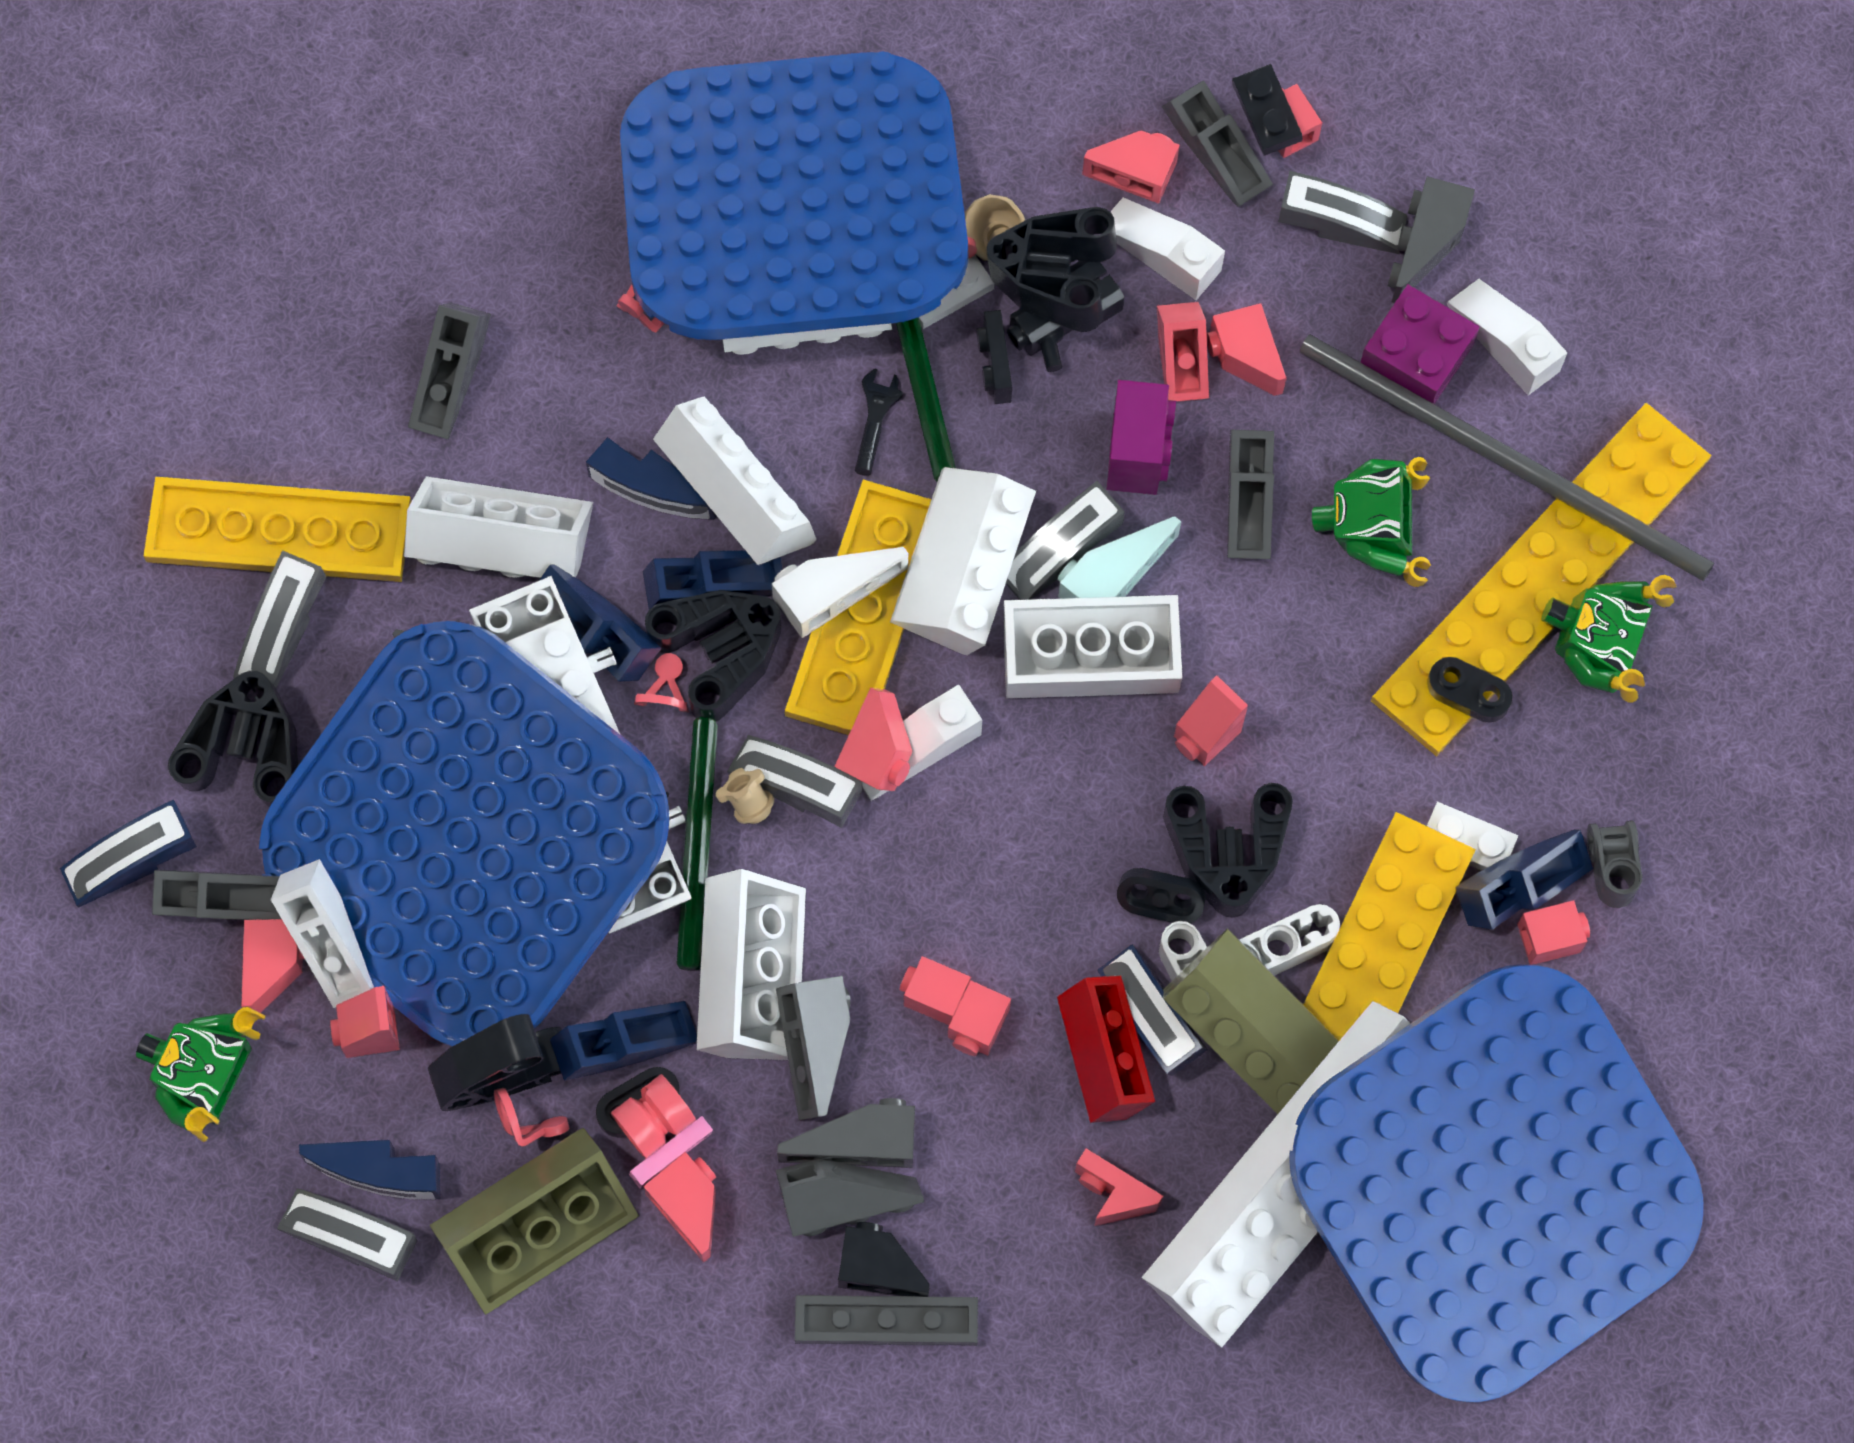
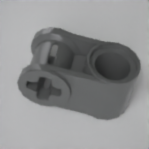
M1633 820L1626 821L1622 826L1599 827L1596 823L1589 824L1587 828V844L1589 857L1593 863L1598 897L1609 907H1625L1632 902L1642 883L1636 824ZM1614 876L1621 877L1628 883L1629 888L1625 890L1618 889L1611 884L1609 878Z

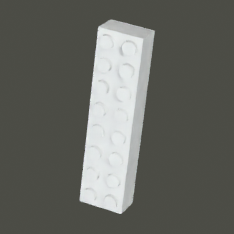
M1374 1001L1371 1002L1142 1276L1193 1329L1221 1348L1318 1232L1296 1194L1290 1173L1289 1151H1293L1294 1137L1298 1127L1295 1123L1301 1110L1312 1094L1326 1081L1410 1024L1404 1016Z

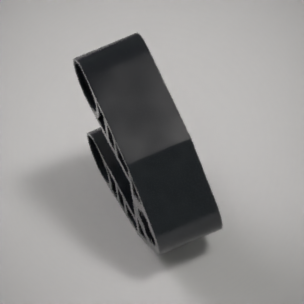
M1090 207L1033 216L1000 233L989 241L986 251L990 278L1021 310L1078 332H1089L1101 324L1103 309L1100 287L1091 278L1070 275V265L1075 260L1103 262L1115 254L1117 250L1115 220L1110 211L1101 207Z
M718 590L660 603L649 609L645 616L646 633L661 647L659 652L663 653L676 651L690 642L698 641L732 621L734 622L699 642L706 658L710 660L711 664L717 663L716 666L694 678L689 685V704L695 718L709 717L719 721L766 673L781 634V613L774 600L765 596ZM761 617L763 621L769 620V624L763 626L762 623L755 622L754 619ZM664 622H670L676 626L672 633L666 635L657 633L655 628ZM706 692H713L720 697L712 705H703L697 701L699 696Z
M247 671L241 673L203 702L168 760V770L173 779L184 789L189 791L206 789L215 777L220 756H223L233 715H236L227 755L243 760H252L261 723L264 721L265 726L257 753L258 762L253 778V788L255 794L270 807L276 796L267 795L268 783L277 777L285 778L287 782L298 767L296 727L277 689L269 679L258 671ZM259 686L264 694L260 699L255 696L256 701L252 702L247 697V694L251 689L253 692H256L255 687ZM193 759L200 760L201 769L199 773L192 778H183L182 769L184 765Z
M1264 784L1258 788L1254 795L1250 810L1251 830L1249 841L1251 866H1244L1242 829H1234V826L1225 827V829L1216 830L1218 867H1211L1209 825H1206V809L1203 795L1194 787L1184 785L1176 787L1167 796L1163 819L1186 878H1190L1202 886L1206 900L1218 913L1225 917L1234 918L1244 914L1275 874L1293 804L1291 793L1281 784ZM1265 801H1274L1280 805L1282 812L1277 815H1268L1261 809L1260 804ZM1181 803L1188 804L1194 809L1195 814L1189 818H1182L1175 814L1173 807ZM1227 887H1237L1236 893L1240 892L1238 900L1229 899L1230 893L1226 894Z
M520 1014L505 1018L450 1047L428 1066L440 1109L442 1111H453L495 1101L494 1090L505 1088L510 1096L552 1082L551 1077L562 1073L550 1039L559 1033L562 1028L550 1027L535 1032L530 1015Z

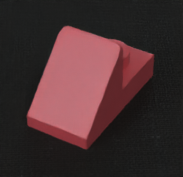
M1087 1148L1076 1163L1075 1173L1081 1176L1079 1182L1084 1187L1098 1195H1102L1103 1191L1111 1194L1097 1215L1094 1226L1154 1213L1161 1205L1163 1195Z

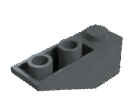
M1428 176L1426 177L1423 191L1414 189L1408 214L1415 215L1413 227L1404 226L1397 250L1405 252L1402 264L1394 262L1387 285L1388 287L1395 288L1392 303L1397 301L1407 284L1415 287L1460 243L1475 189Z
M815 1159L776 1170L786 1216L793 1237L798 1235H818L828 1227L844 1223L853 1225L857 1224V1222H865L870 1216L885 1212H905L914 1205L924 1202V1197L916 1177L824 1159Z

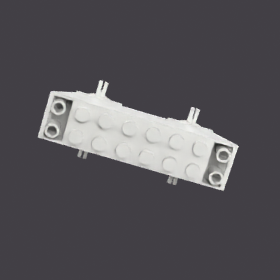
M551 576L469 610L474 625L482 627L502 639L619 733L594 675L597 671L616 665L614 655L612 656V651L608 647L606 650L586 657ZM679 806L669 810V817L671 819L669 820V829L686 823L684 815H680L682 811ZM667 842L654 871L615 922L609 934L692 899Z

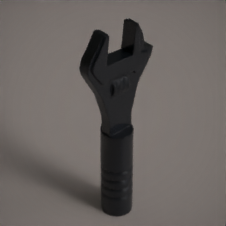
M876 368L862 379V388L867 400L868 417L855 472L863 476L871 475L881 434L882 421L889 408L903 396V392L898 390L896 374L893 376L890 387L874 383L878 372Z

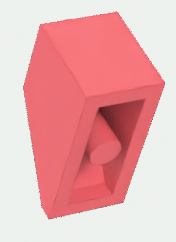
M1141 130L1087 150L1084 156L1082 175L1159 204L1177 164L1180 145L1174 143L1166 135L1160 133L1150 134Z
M1199 302L1157 306L1159 348L1164 384L1169 385L1168 400L1177 402L1209 398L1206 319Z
M1262 304L1214 315L1210 332L1206 333L1207 347L1211 357L1218 356L1223 370L1274 396L1283 394L1286 375Z
M1217 675L1209 682L1178 721L1174 737L1177 739L1175 744L1179 751L1191 761L1197 758L1204 766L1241 733L1248 705Z
M870 687L834 766L878 790L895 791L896 787L904 782L910 770L908 761L913 752L894 693Z
M282 919L244 920L242 1008L249 1007L261 1013L302 974L303 959L305 958Z
M384 986L372 988L336 1005L338 1019L330 1020L332 1041L334 1047L341 1046L346 1058L400 1050L395 1007Z
M684 1152L643 1187L650 1201L698 1257L705 1262L711 1257L716 1191L712 1181L716 1178V1175L702 1158L698 1157L693 1161Z

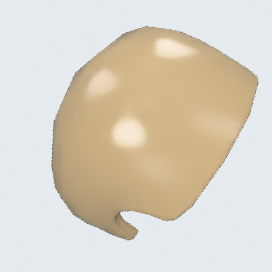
M991 194L975 200L964 212L967 236L975 240L977 247L976 256L983 261H988L986 247L993 237L1025 221L1021 210L1011 199Z

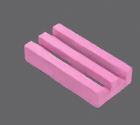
M701 1116L632 1169L629 1176L641 1189L684 1152H689L711 1135L713 1129L704 1117Z

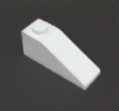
M1124 197L1111 210L1115 220L1117 244L1193 299L1197 300L1221 272L1225 250L1193 227Z
M1476 280L1447 302V306L1451 310L1480 326L1477 339L1527 395H1530L1560 372L1567 355L1566 350L1538 320L1482 280Z
M904 547L812 559L805 561L798 567L795 564L790 565L775 577V582L772 583L773 599L799 635L804 638L907 570L909 553Z
M960 685L955 686L925 704L903 721L913 751L908 761L910 770L904 781L981 736L982 718ZM862 782V788L871 801L887 792V790H878Z
M320 859L281 874L271 901L333 1008L337 1004L374 988L342 898Z

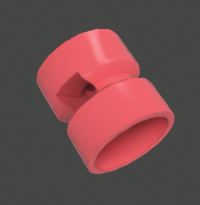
M662 1074L641 1089V1099L629 1098L611 1112L612 1117L645 1159L666 1144L665 1135L668 1132L678 1135L696 1121L687 1104Z

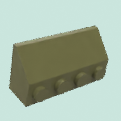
M1228 928L1163 989V999L1277 1114H1279L1339 1042Z
M583 1127L429 1226L486 1315L636 1219L639 1215L602 1151Z

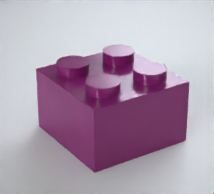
M1407 284L1365 346L1360 363L1435 404L1473 348L1480 326Z
M1118 380L1106 490L1157 495L1159 481L1167 482L1172 453V427L1174 426L1176 401L1168 400V384Z

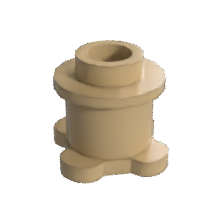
M743 768L736 769L729 775V780L716 792L719 802L724 803L728 800L735 808V818L739 823L756 824L763 821L769 816L774 804L772 794L769 791L763 790L760 785L765 778L761 769L745 771Z

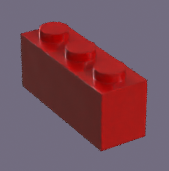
M1121 975L1084 978L1057 996L1090 1123L1127 1120L1153 1104L1155 1098Z

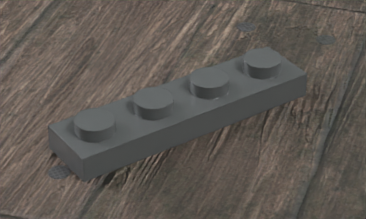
M796 1295L795 1344L977 1346L978 1297Z

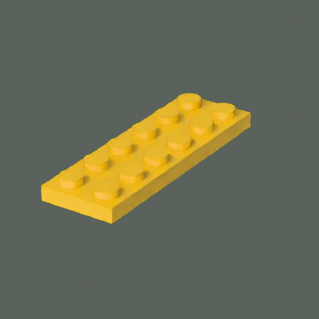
M155 477L143 556L146 562L272 572L283 550L321 566L325 575L329 577L402 582L405 562L407 509L412 501L410 496Z
M863 479L837 556L904 547L909 553V567L932 499ZM907 570L811 632L785 708V717L849 735L870 687L885 690L904 632V628L890 623Z
M1398 812L1394 814L1303 1004L1338 1041L1341 1040L1372 1001L1399 1013L1456 893L1455 887L1460 884L1476 850Z

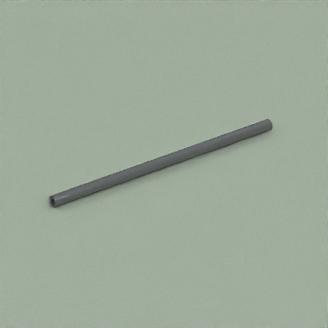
M1309 334L1304 340L1300 353L1696 578L1705 581L1711 572L1714 562L1315 336Z

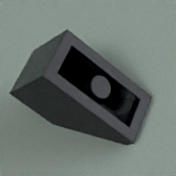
M857 1222L856 1228L846 1226L838 1276V1288L892 1296L929 1297V1282L892 1233L883 1232L882 1225L870 1222Z

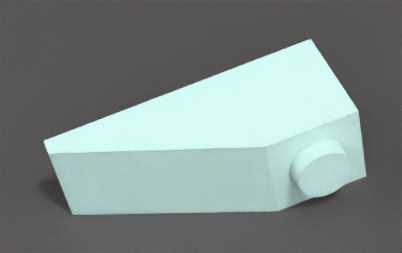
M1175 516L1090 550L1086 552L1079 562L1074 559L1071 560L1058 577L1060 581L1058 597L1061 599L1125 597L1179 536L1181 521Z

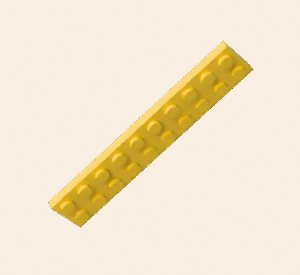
M1645 403L1572 482L1641 522L1650 525L1706 465L1712 455L1648 403ZM1556 498L1372 696L1371 702L1437 757L1473 717L1436 700L1430 694L1427 687V678L1432 666L1442 658L1454 657L1506 682L1555 629L1554 626L1541 620L1548 601L1553 597L1571 605L1573 598L1586 588L1595 585L1634 542ZM1447 672L1443 675L1447 682L1455 683L1458 681L1457 675L1452 672ZM1486 691L1483 693V696L1488 701L1495 693Z

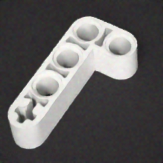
M1317 904L1240 939V941L1275 976L1330 949L1338 934L1340 921L1337 913L1327 905ZM1178 921L1167 926L1162 933L1159 955L1171 980L1173 981L1207 946L1199 931L1192 924ZM1313 922L1318 928L1326 926L1327 929L1324 936L1319 931L1307 934ZM1305 935L1304 940H1303V943H1302V946H1301L1300 937H1302V936ZM1181 938L1191 945V950L1185 954H1177L1169 948L1168 943L1172 939ZM1273 940H1281L1289 946L1290 952L1283 956L1275 955L1268 949L1267 944Z

